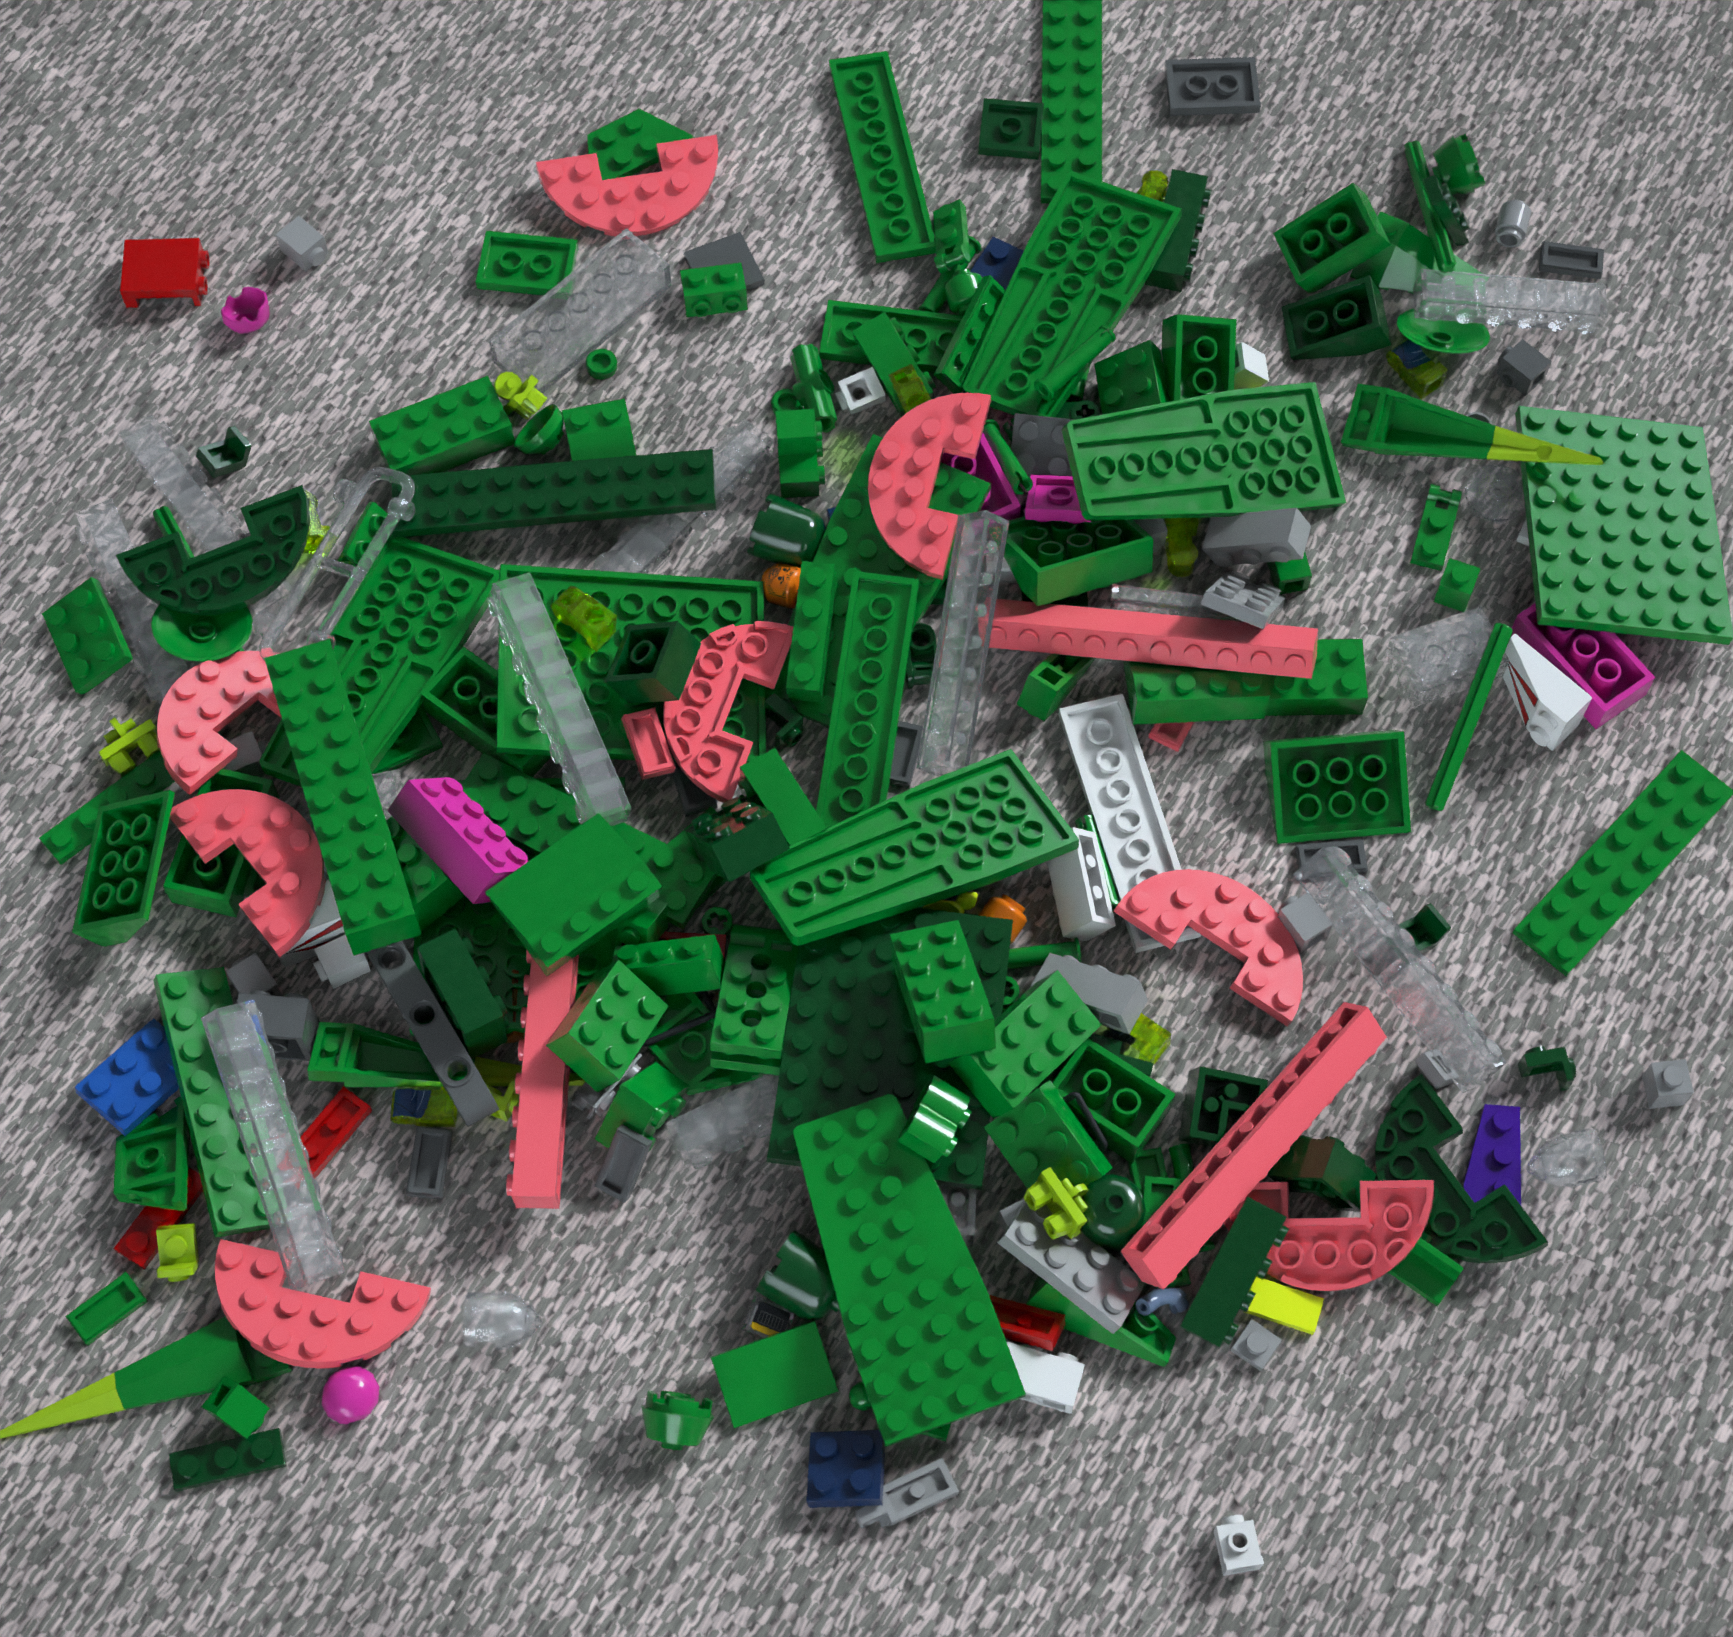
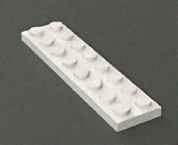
M1123 694L1059 708L1060 722L1090 814L1094 816L1118 900L1121 901L1133 887L1154 875L1173 870H1182ZM1125 920L1135 953L1164 946ZM1186 926L1176 943L1199 938L1201 934Z

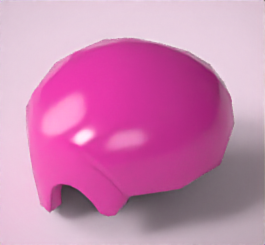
M248 286L242 288L239 297L233 298L229 295L224 307L221 309L223 323L234 332L240 334H248L261 329L267 323L270 314L267 294L259 288Z
M360 1366L341 1368L327 1379L322 1390L321 1405L327 1416L340 1424L347 1425L350 1422L364 1420L378 1404L379 1385L374 1375L367 1369H362Z

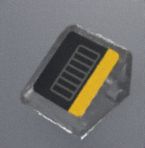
M754 1296L741 1330L759 1340L790 1329L795 1314L776 1303L759 1296Z

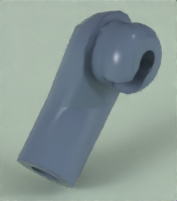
M1180 1288L1153 1289L1138 1299L1135 1306L1141 1315L1147 1316L1159 1307L1167 1304L1172 1313H1180L1188 1308L1189 1303L1185 1298L1187 1294Z

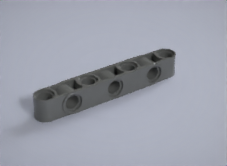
M396 942L366 952L466 1126L470 1127L498 1111L499 1107L403 942ZM392 962H402L397 968L388 969ZM434 1016L430 1023L419 1024L422 1018ZM457 1072H467L462 1080H451Z

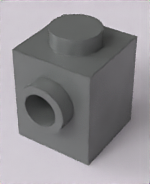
M1522 339L1514 347L1508 346L1498 358L1500 365L1497 374L1506 386L1514 387L1526 396L1546 378L1552 361Z

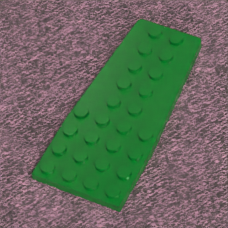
M1068 170L1024 249L964 381L963 392L991 395L990 407L1014 416L1015 413L1056 417L1093 360L1054 394L1052 401L1048 402L1040 397L1034 388V382L1037 379L1042 380L1093 335L1100 326L1106 325L1109 327L1104 332L1105 334L1110 330L1114 331L1144 286L1182 216L1181 208Z
M1316 382L1223 391L1072 420L1062 428V435L1081 514L1086 520L1232 517L1248 512L1297 508L1299 511L1339 507L1346 503Z
M872 434L830 518L813 561L835 564L838 575L823 703L789 699L786 682L791 646L774 690L765 687V700L775 693L782 700L784 698L790 700L802 717L829 728L853 571L919 579L913 623L914 629L915 625L921 621L950 573L991 489V483L940 463L928 508L957 514L959 521L943 580L923 574L907 565L892 548H889L876 527L869 503L868 480L874 454L883 438ZM796 605L788 623L792 627H794Z
M388 532L368 573L362 572L342 603L323 639H330L371 772L374 771L424 703L420 692L464 647L499 589V570L404 537L394 538L390 532ZM281 718L259 763L265 774L302 787Z
M1009 749L917 785L828 827L827 830L790 845L789 850L751 870L750 880L791 943L800 946L992 884L1079 848V838L1013 750Z
M891 1094L798 1125L793 1131L796 1149L847 1341L885 1447L1026 1396L986 1286L926 1159L897 1141L907 1119L897 1098Z

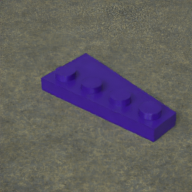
M1485 1104L1482 1108L1462 1186L1474 1203L1505 1184L1521 1205L1520 1107Z

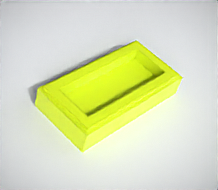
M1256 1277L1250 1289L1256 1295L1245 1313L1314 1335L1324 1298Z

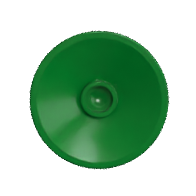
M1417 307L1401 313L1397 318V327L1407 339L1423 348L1448 354L1471 353L1484 348L1490 341V334L1487 328L1478 320L1464 313L1429 307Z
M159 605L151 621L153 636L165 651L178 658L197 662L214 661L235 653L247 642L253 627L252 615L248 607L218 615H191L179 613Z

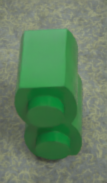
M934 1075L921 1090L897 1141L933 1163L942 1155L947 1158L958 1141L954 1137L956 1129H961L971 1114V1110L967 1109L971 1097Z

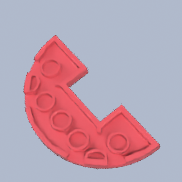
M717 135L658 143L656 150L661 169L660 172L602 180L596 153L536 162V169L543 189L550 200L554 201L564 211L565 215L584 228L588 226L603 231L604 235L643 236L659 232L679 223L682 218L687 216L692 210H696L709 193V188L716 175L718 163Z
M956 393L940 396L916 406L903 415L888 430L881 440L871 463L868 480L869 503L876 527L882 539L907 565L923 574L943 580L959 516L928 507L943 453L971 459L976 458L991 403V395Z
M755 621L754 624L740 626L732 624L710 633L707 638L700 642L701 646L680 700L664 701V732L674 759L685 775L697 787L720 802L725 803L733 798L738 781L740 780V766L746 764L753 745L752 741L722 731L742 678L774 690L792 643V626L776 622Z
M240 651L222 659L201 662L185 672L168 690L158 714L157 745L164 759L165 768L174 781L189 795L237 757L238 748L218 734L221 729L257 700L281 717L264 659L280 653Z
M228 789L201 794L172 807L170 820L205 864L235 844L266 883V885L240 902L239 906L280 958L308 930L311 925L309 921L317 905H321L325 891L324 860L318 839L308 822L297 810L284 801L265 793L242 789Z
M1191 869L1173 870L1154 875L1140 882L1122 898L1113 910V912L1170 950L1176 944L1186 926H1189L1244 963L1229 989L1288 1027L1293 1021L1301 1001L1303 989V972L1299 951L1294 938L1279 919L1278 913L1250 888L1231 878L1213 872Z
M1434 1180L1360 1181L1361 1217L1290 1218L1289 1183L1259 1182L1247 1196L1286 1216L1283 1226L1289 1228L1280 1248L1273 1245L1266 1257L1272 1260L1267 1274L1283 1283L1313 1291H1340L1356 1288L1382 1277L1405 1259L1421 1237L1432 1208ZM1244 1202L1224 1221L1228 1231H1230Z
M220 1239L216 1253L215 1281L217 1293L221 1302V1308L233 1329L238 1330L257 1351L274 1360L292 1366L317 1369L341 1367V1363L351 1362L363 1358V1361L380 1354L390 1348L394 1340L414 1326L424 1311L431 1294V1287L360 1271L351 1301L348 1303L282 1287L291 1264V1256L288 1254Z

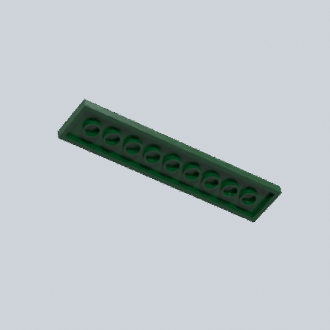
M713 449L392 477L391 532L394 538L717 510Z

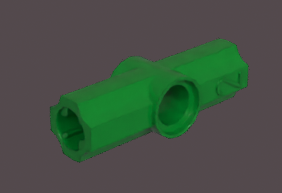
M800 344L792 349L793 353L790 357L797 381L792 386L793 392L804 409H814L815 421H821L822 432L828 433L835 428V422L837 421L831 399V394L834 393L835 388L831 378L823 370L818 348L813 344Z

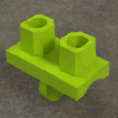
M513 372L501 373L496 378L494 389L497 395L503 400H509L503 405L507 415L515 411L521 417L528 420L547 400V397L535 388L539 380L532 374L524 382H521L518 375Z
M114 717L109 720L113 730L103 736L110 745L98 753L106 767L110 765L123 777L136 768V764L128 754L139 746L148 759L160 750L157 745L156 726L151 719L136 727L137 725L132 718L120 724Z
M1050 1167L1040 1173L1036 1183L1027 1189L1023 1196L1031 1210L1036 1211L1047 1205L1052 1212V1215L1045 1218L1043 1222L1044 1229L1052 1240L1068 1235L1070 1239L1076 1237L1081 1232L1080 1228L1087 1222L1083 1212L1088 1209V1206L1081 1197L1089 1189L1084 1183L1074 1187L1068 1178L1060 1182Z

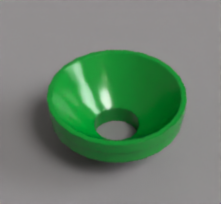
M551 404L535 414L517 435L514 446L523 454L541 453L545 455L548 451L554 449L564 435L563 414L555 404Z

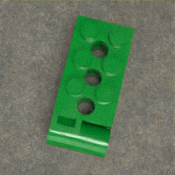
M733 924L710 1041V1051H712L710 1067L779 1075L798 946L791 943L784 930Z

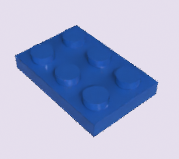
M153 1018L75 1086L76 1094L124 1136L128 1135L179 1089L164 1026Z

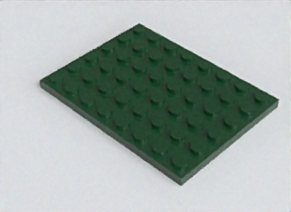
M915 908L798 946L767 1162L801 1167L793 1137L795 1127L888 1094L894 1095L897 1098L906 1119H908L924 1085L935 1075L971 1097L967 1109L971 1110V1114L965 1125L961 1129H956L954 1137L958 1141L951 1154L947 1158L942 1155L935 1163L926 1159L927 1164L938 1185L981 1190L988 1133L984 1127L990 1123V1114L949 1065L953 1058L925 1063L892 964L890 934L959 920L995 1021L1003 1011L1013 920Z

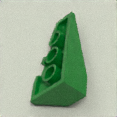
M1380 211L1377 217L1391 245L1353 268L1350 277L1357 280L1370 275L1377 288L1389 290L1390 288L1404 290L1411 294H1418L1419 292L1437 295L1440 298L1469 302L1477 301L1488 281L1486 275L1455 254V271L1453 273L1441 274L1438 270L1429 237L1411 224Z
M1040 1276L1035 1280L1026 1305L1065 1315L1064 1329L1162 1367L1168 1364L1177 1339L1153 1313L1147 1316L1141 1315L1136 1309V1303L1132 1306L1122 1326L1112 1334Z

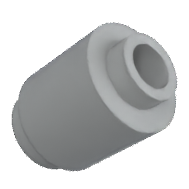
M1511 200L1503 203L1501 206L1495 235L1497 242L1502 246L1509 248L1517 247L1525 239L1531 217V209L1523 201Z

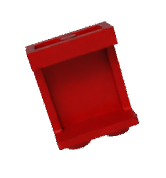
M200 238L125 240L120 293L126 308H139L140 298L190 297L193 299L195 306H201L202 295H207L208 293L207 278L203 275L204 269H209L210 259L208 250H203Z

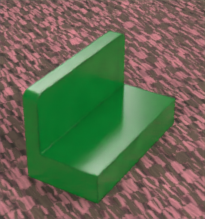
M1419 1238L1405 1259L1388 1273L1438 1307L1464 1268L1431 1244Z

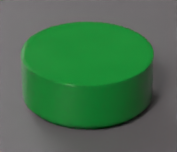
M596 349L586 357V370L595 379H608L617 371V359L610 350Z
M781 389L772 397L771 405L775 415V411L803 409V406L794 395L793 389Z

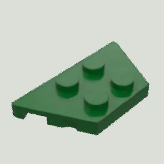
M637 109L587 134L588 154H597L602 180H608L621 176H632L658 163L659 159L656 150L658 143L694 137L641 109Z
M693 992L667 995L664 1002L668 1005V1008L647 1039L707 1014L710 1011ZM715 1017L647 1047L665 1069L689 1085L686 1091L687 1095L758 1080L763 1076V1073L710 1067L712 1053L710 1051V1041Z
M181 1096L174 1100L177 1106L159 1118L153 1113L128 1135L124 1136L122 1134L116 1138L114 1195L119 1202L180 1211L187 1209L189 1128Z

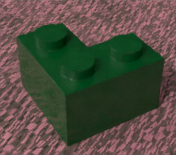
M1202 1066L1189 1071L1178 1140L1214 1147L1225 1135L1228 1115L1241 1117L1265 1091L1268 1080Z
M1300 1135L1291 1145L1289 1151L1268 1171L1267 1176L1275 1182H1288L1289 1192L1316 1194L1336 1210L1361 1212L1360 1181H1374L1376 1173L1365 1164L1363 1158L1352 1154L1346 1149L1343 1141L1331 1136H1326L1324 1139H1312L1308 1136Z

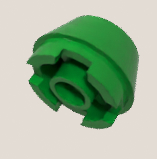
M1466 133L1456 138L1454 136L1450 137L1433 152L1437 165L1432 167L1433 174L1437 176L1441 184H1448L1452 194L1475 193V189L1486 185L1483 175L1480 174L1477 158Z
M648 1390L645 1404L641 1405L646 1437L662 1442V1448L671 1450H683L684 1445H700L714 1418V1415L711 1414L713 1400L703 1398L702 1404H699V1402L694 1401L695 1398L691 1397V1394L662 1390L660 1398H657V1394L654 1391Z

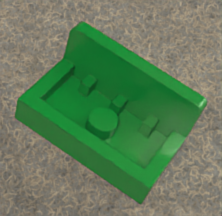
M742 262L680 270L686 317H704L711 314L736 313L748 310Z
M375 502L367 504L334 566L343 575L368 573L391 528V516Z

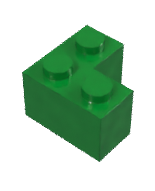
M814 409L775 411L781 498L819 496V485H825L824 465L818 466L817 457H823L822 422L815 421Z
M657 1062L653 1063L620 1085L595 1140L609 1149L617 1128L623 1124L653 1141L649 1149L650 1151L656 1141L653 1137L656 1129H659L668 1117H676L684 1108L686 1100L683 1097L689 1085Z

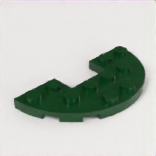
M300 485L242 507L241 511L251 536L190 559L179 532L119 553L116 557L131 583L147 598L167 609L191 615H218L245 608L277 589L294 570L303 554L310 528L309 503L304 487Z
M1423 1074L1413 1079L1392 1101L1383 1123L1380 1124L1376 1140L1375 1158L1378 1181L1434 1180L1432 1208L1420 1238L1450 1258L1473 1263L1508 1262L1524 1258L1547 1247V1239L1505 1184L1474 1203L1436 1152L1437 1149L1463 1134V1128Z

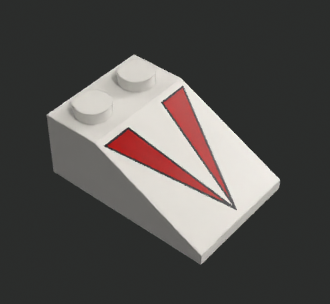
M1514 634L1510 638L1499 670L1532 739L1538 745L1547 746L1553 751L1578 727L1592 697L1518 635Z
M329 879L325 884L321 905H317L309 921L310 927L301 939L279 958L281 964L285 967L317 956L315 948L345 934Z

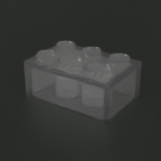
M1481 606L1390 638L1385 655L1413 709L1469 690L1492 631V626ZM1506 653L1503 655L1494 681L1504 676L1510 662Z

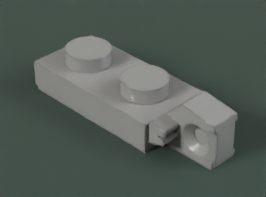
M940 1458L883 1486V1505L862 1507L855 1511V1517L861 1529L877 1521L880 1522L882 1528L890 1524L892 1526L958 1495L959 1490L944 1459Z

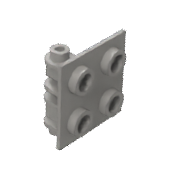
M639 1053L631 1062L619 1081L600 1092H596L585 1082L574 1093L575 1099L572 1103L581 1111L587 1107L590 1110L587 1116L589 1120L595 1113L601 1117L611 1106L617 1094L614 1091L641 1070L637 1064L642 1054Z

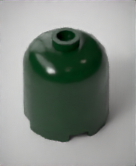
M770 493L765 499V502L770 503L767 511L759 510L749 540L755 542V545L749 547L747 553L775 564L781 562L800 568L802 561L813 562L826 531L825 522L814 511Z
M1104 1175L1099 1180L1090 1182L1086 1186L1089 1189L1088 1192L1081 1197L1088 1206V1209L1083 1212L1087 1222L1080 1230L1087 1238L1100 1245L1108 1253L1115 1254L1120 1252L1140 1230L1146 1208L1144 1197L1136 1184L1128 1178L1119 1175Z
M794 1230L776 1254V1257L781 1262L778 1266L774 1265L770 1272L768 1270L765 1272L756 1291L802 1319L817 1321L824 1318L830 1310L836 1313L839 1311L824 1250Z

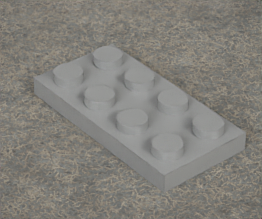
M1232 571L1231 574L1225 573L1205 591L1201 605L1264 629L1282 609L1286 596L1281 595V590L1273 585L1262 583V586L1249 582V576Z
M1024 1201L1001 1236L998 1244L1110 1333L1114 1334L1122 1326L1145 1283L1104 1248L1087 1238L1082 1231L1072 1239L1065 1235L1052 1240L1043 1226L1045 1218L1052 1215L1048 1206L1045 1205L1033 1211Z

